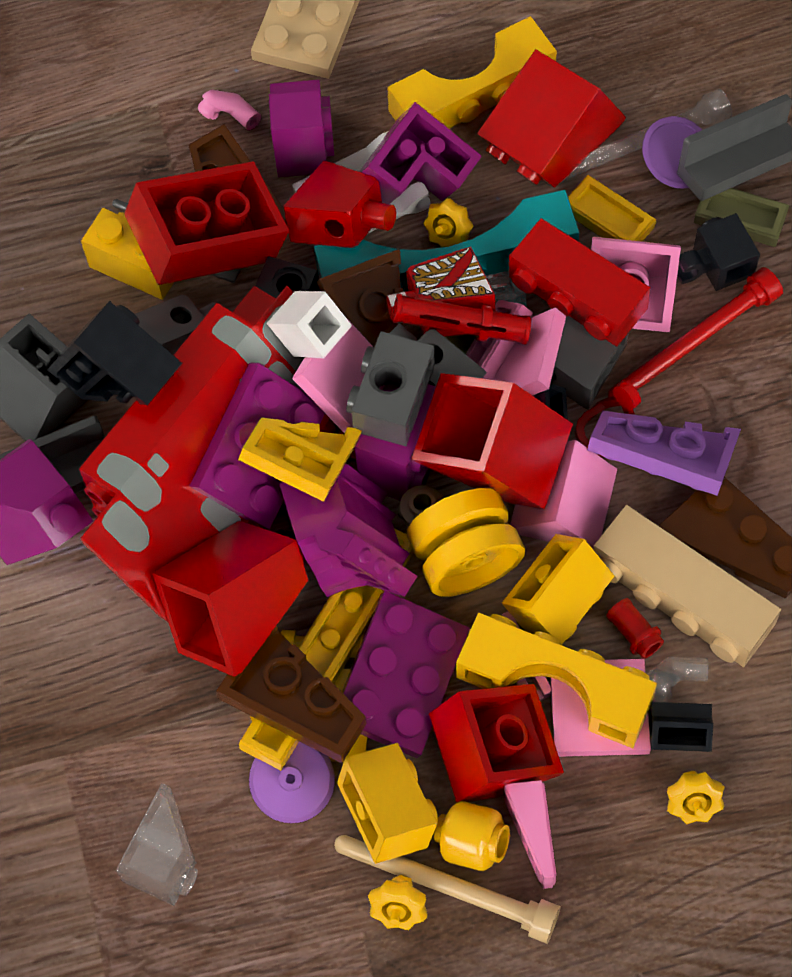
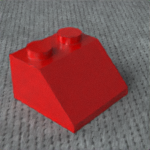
M535 684L459 691L429 713L457 803L460 801L471 802L497 798L504 795V788L507 784L539 780L543 782L564 773Z

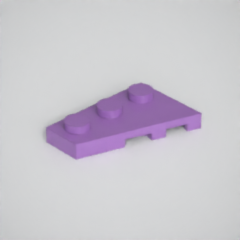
M602 411L591 435L587 451L599 454L609 460H616L642 469L652 475H659L688 485L695 490L705 491L718 496L741 429L725 427L722 434L702 431V424L685 422L683 428L662 426L661 422L655 417Z

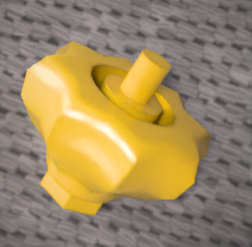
M447 198L441 203L430 204L428 216L423 221V225L429 233L430 242L437 243L442 248L468 241L469 233L474 227L469 219L467 208L458 205L451 198Z
M684 772L675 784L667 788L669 797L667 812L680 817L686 825L696 821L708 823L713 814L724 808L722 795L725 787L721 782L712 779L706 772Z
M399 875L392 878V880H386L380 887L371 890L368 894L371 904L370 916L381 921L387 929L401 928L409 931L414 924L423 922L427 918L425 907L426 895L413 887L412 879Z

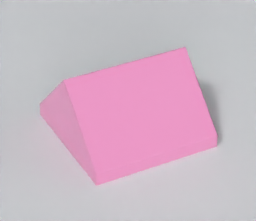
M592 237L591 250L651 287L648 309L632 329L670 332L681 246Z
M577 440L567 441L545 510L515 504L510 525L521 536L550 542L555 534L585 539L593 549L595 543L602 536L617 468L596 453L587 451V447Z

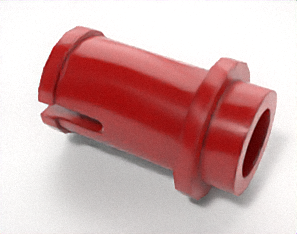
M629 598L619 601L608 611L607 619L616 626L630 643L629 651L633 655L639 654L642 659H646L656 653L663 645L664 640L660 636L662 633L661 629L657 626L652 627L635 608Z

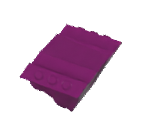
M346 463L324 502L284 482L279 484L297 543L326 597L347 589L366 585L400 596H406L417 575L403 567L410 553L400 546L392 520L396 514L381 504L388 494L386 491Z

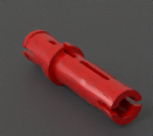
M399 293L396 295L392 314L393 323L400 322L437 330L475 335L476 340L484 342L488 338L517 342L522 345H526L529 340L532 319L530 318L531 316L527 315L520 316L493 311L492 306L482 304L479 309L442 301L409 297Z

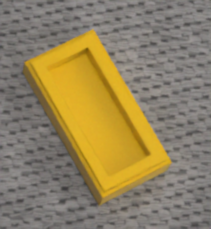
M587 175L568 196L575 220L602 238L642 242L655 228L656 219L590 175Z

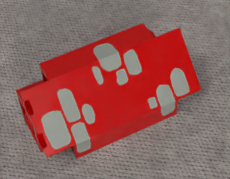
M253 286L233 312L216 303L175 352L174 356L182 364L148 405H141L136 400L79 468L86 486L84 491L91 498L93 503L92 511L97 516L80 537L82 543L158 616L167 622L168 620L152 573L237 521L254 525L189 486L249 363H260L302 390L292 377L305 357H293L266 324L294 293L288 286L282 290L277 298ZM324 414L320 423V432L337 433L336 424Z

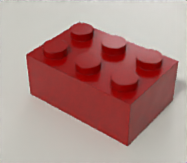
M254 161L136 182L124 213L158 285L263 264L268 256L277 257L289 233V229Z

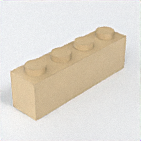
M627 504L594 545L593 550L614 575V578L611 580L612 583L619 581L633 591L634 597L642 605L649 609L658 608L671 617L672 623L681 632L689 636L696 634L710 644L711 650L719 658L729 663L735 661L743 668L774 628L782 610Z

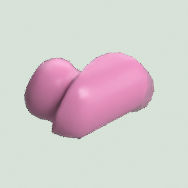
M209 90L202 95L204 99L198 104V111L206 118L214 120L219 116V112L223 111L233 116L247 130L255 128L261 120V114L240 95L235 93Z

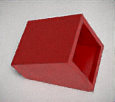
M535 49L477 134L489 144L485 151L504 165L511 159L520 165L516 172L537 186L543 180L555 188L622 125L626 116L600 88Z
M440 373L411 459L475 489H494L500 494L502 500L507 503L545 510L573 423L513 382Z
M237 521L153 572L152 574L178 653L233 677L242 673L308 582L303 563L304 555L297 540L242 521Z

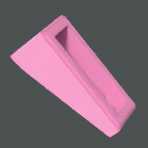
M542 780L507 784L504 788L505 803L538 881L543 889L553 888L556 882V867L545 785L542 783Z

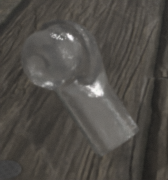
M668 657L661 661L647 674L651 681L657 683L653 701H669L672 698L671 689L679 681H708V658Z

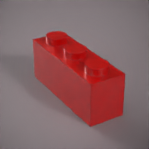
M542 218L509 255V278H511L517 288L527 294H536L545 300L551 309L556 307L566 317L570 316L582 324L585 330L597 340H607L617 347L648 309L651 287Z

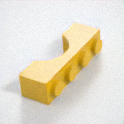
M529 16L495 33V57L490 65L481 73L466 79L450 80L437 77L422 69L387 87L388 110L396 121L416 102L450 129L462 122L467 123L474 120L483 111L497 105L535 49L555 61L557 51L533 18Z
M481 613L477 614L456 661V678L483 689L507 687L522 679L536 676L560 680L569 685L582 699L588 715V731L632 749L634 748L657 687V683L651 681L645 672L634 667L625 666L621 669L605 663V659L601 655L588 649L575 651L562 646L556 637L548 633L536 631L532 634L516 628L517 625L512 620L502 615L492 614L489 617Z

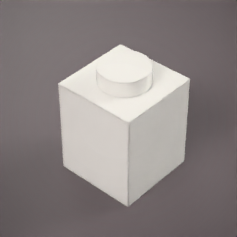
M295 291L266 323L293 357L325 358L352 326L328 294L323 291Z

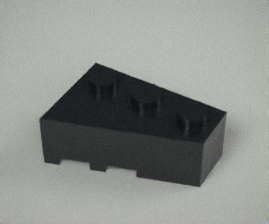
M109 301L76 335L47 370L81 399L108 402L113 395H118L116 399L120 403H128L132 397H135L141 405H148L181 366L182 362L139 326L140 321L132 311L122 305H117L116 307Z

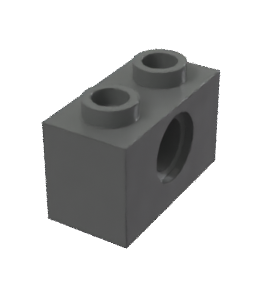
M380 332L375 347L368 346L365 351L361 365V373L365 375L361 386L354 385L347 401L346 412L352 415L353 428L361 430L363 435L407 446L434 370L433 345ZM385 384L399 386L398 389L391 392L379 389Z

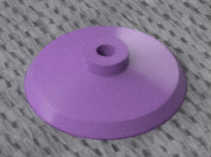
M670 116L653 123L645 133L642 143L643 158L649 171L660 182L674 188H689L677 175L684 139L702 131L696 123L683 117Z
M300 741L282 771L255 758L249 774L250 791L256 805L270 818L284 823L304 822L318 815L331 799L335 785V774L330 758Z

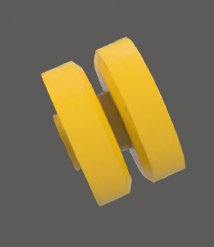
M476 488L446 497L426 508L408 526L407 538L415 556L425 561L423 564V574L431 592L439 597H452L485 587L505 576L517 567L525 557V547L514 527L506 524L508 522V511L500 494L494 489Z

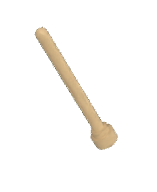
M341 835L335 840V849L342 855L397 876L409 877L412 879V882L522 923L521 929L529 931L528 937L548 944L561 908L557 904L541 899L540 903L530 900L529 904H526L403 856L375 864L365 842L347 835Z

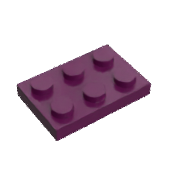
M249 363L189 487L254 525L270 530L284 500L279 485L282 481L239 461L242 448L261 418L279 419L291 424L306 422L320 425L325 412L305 392L260 363Z
M384 591L379 598L342 690V693L366 716V726L361 735L384 745L398 743L403 753L416 759L420 757L433 726L429 713L441 705L469 627Z

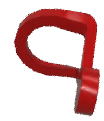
M621 381L613 389L615 397L600 400L591 409L582 414L575 428V438L578 442L588 448L589 439L585 435V425L607 408L622 406L624 414L635 415L633 409L641 403V397L632 384L627 381Z

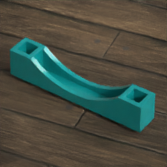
M566 190L523 199L508 217L494 228L471 240L449 247L428 250L400 249L401 264L399 265L400 285L403 288V292L408 291L406 271L410 266L468 247L472 248L485 276L504 271L509 272V255L541 218L579 242V230ZM362 240L358 246L352 248L316 245L314 246L319 279L397 249L377 245L366 240Z

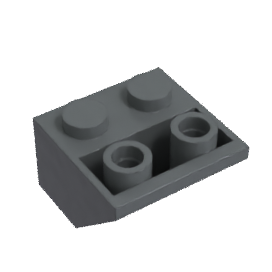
M30 313L0 338V419L25 442L28 439L33 441L52 433L88 401L81 399L47 370L67 346Z

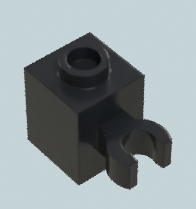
M737 213L725 218H711L703 223L701 227L697 228L693 250L684 252L679 257L680 266H678L677 277L681 284L692 282L706 273L715 291L744 281L756 272L760 253Z

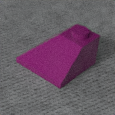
M28 439L0 459V557L6 565L56 549L93 522V519L70 485L31 439Z

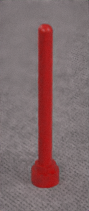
M761 267L747 278V284L743 286L742 293L621 381H627L639 390L753 305L756 307L762 304L768 306L782 296L783 287L779 279L771 270ZM616 385L609 389L608 398L615 397L613 389Z

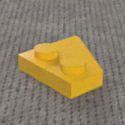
M261 418L243 446L238 460L324 502L356 446L362 431L357 428L347 427L345 434L320 432V425L315 423L300 422L291 424L284 420Z

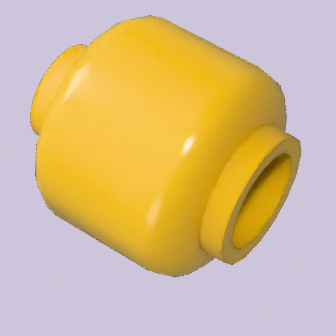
M465 801L454 804L447 814H441L438 817V824L434 831V840L440 843V852L445 861L478 871L489 869L495 862L500 863L505 857L510 839L509 825L504 824L499 811Z

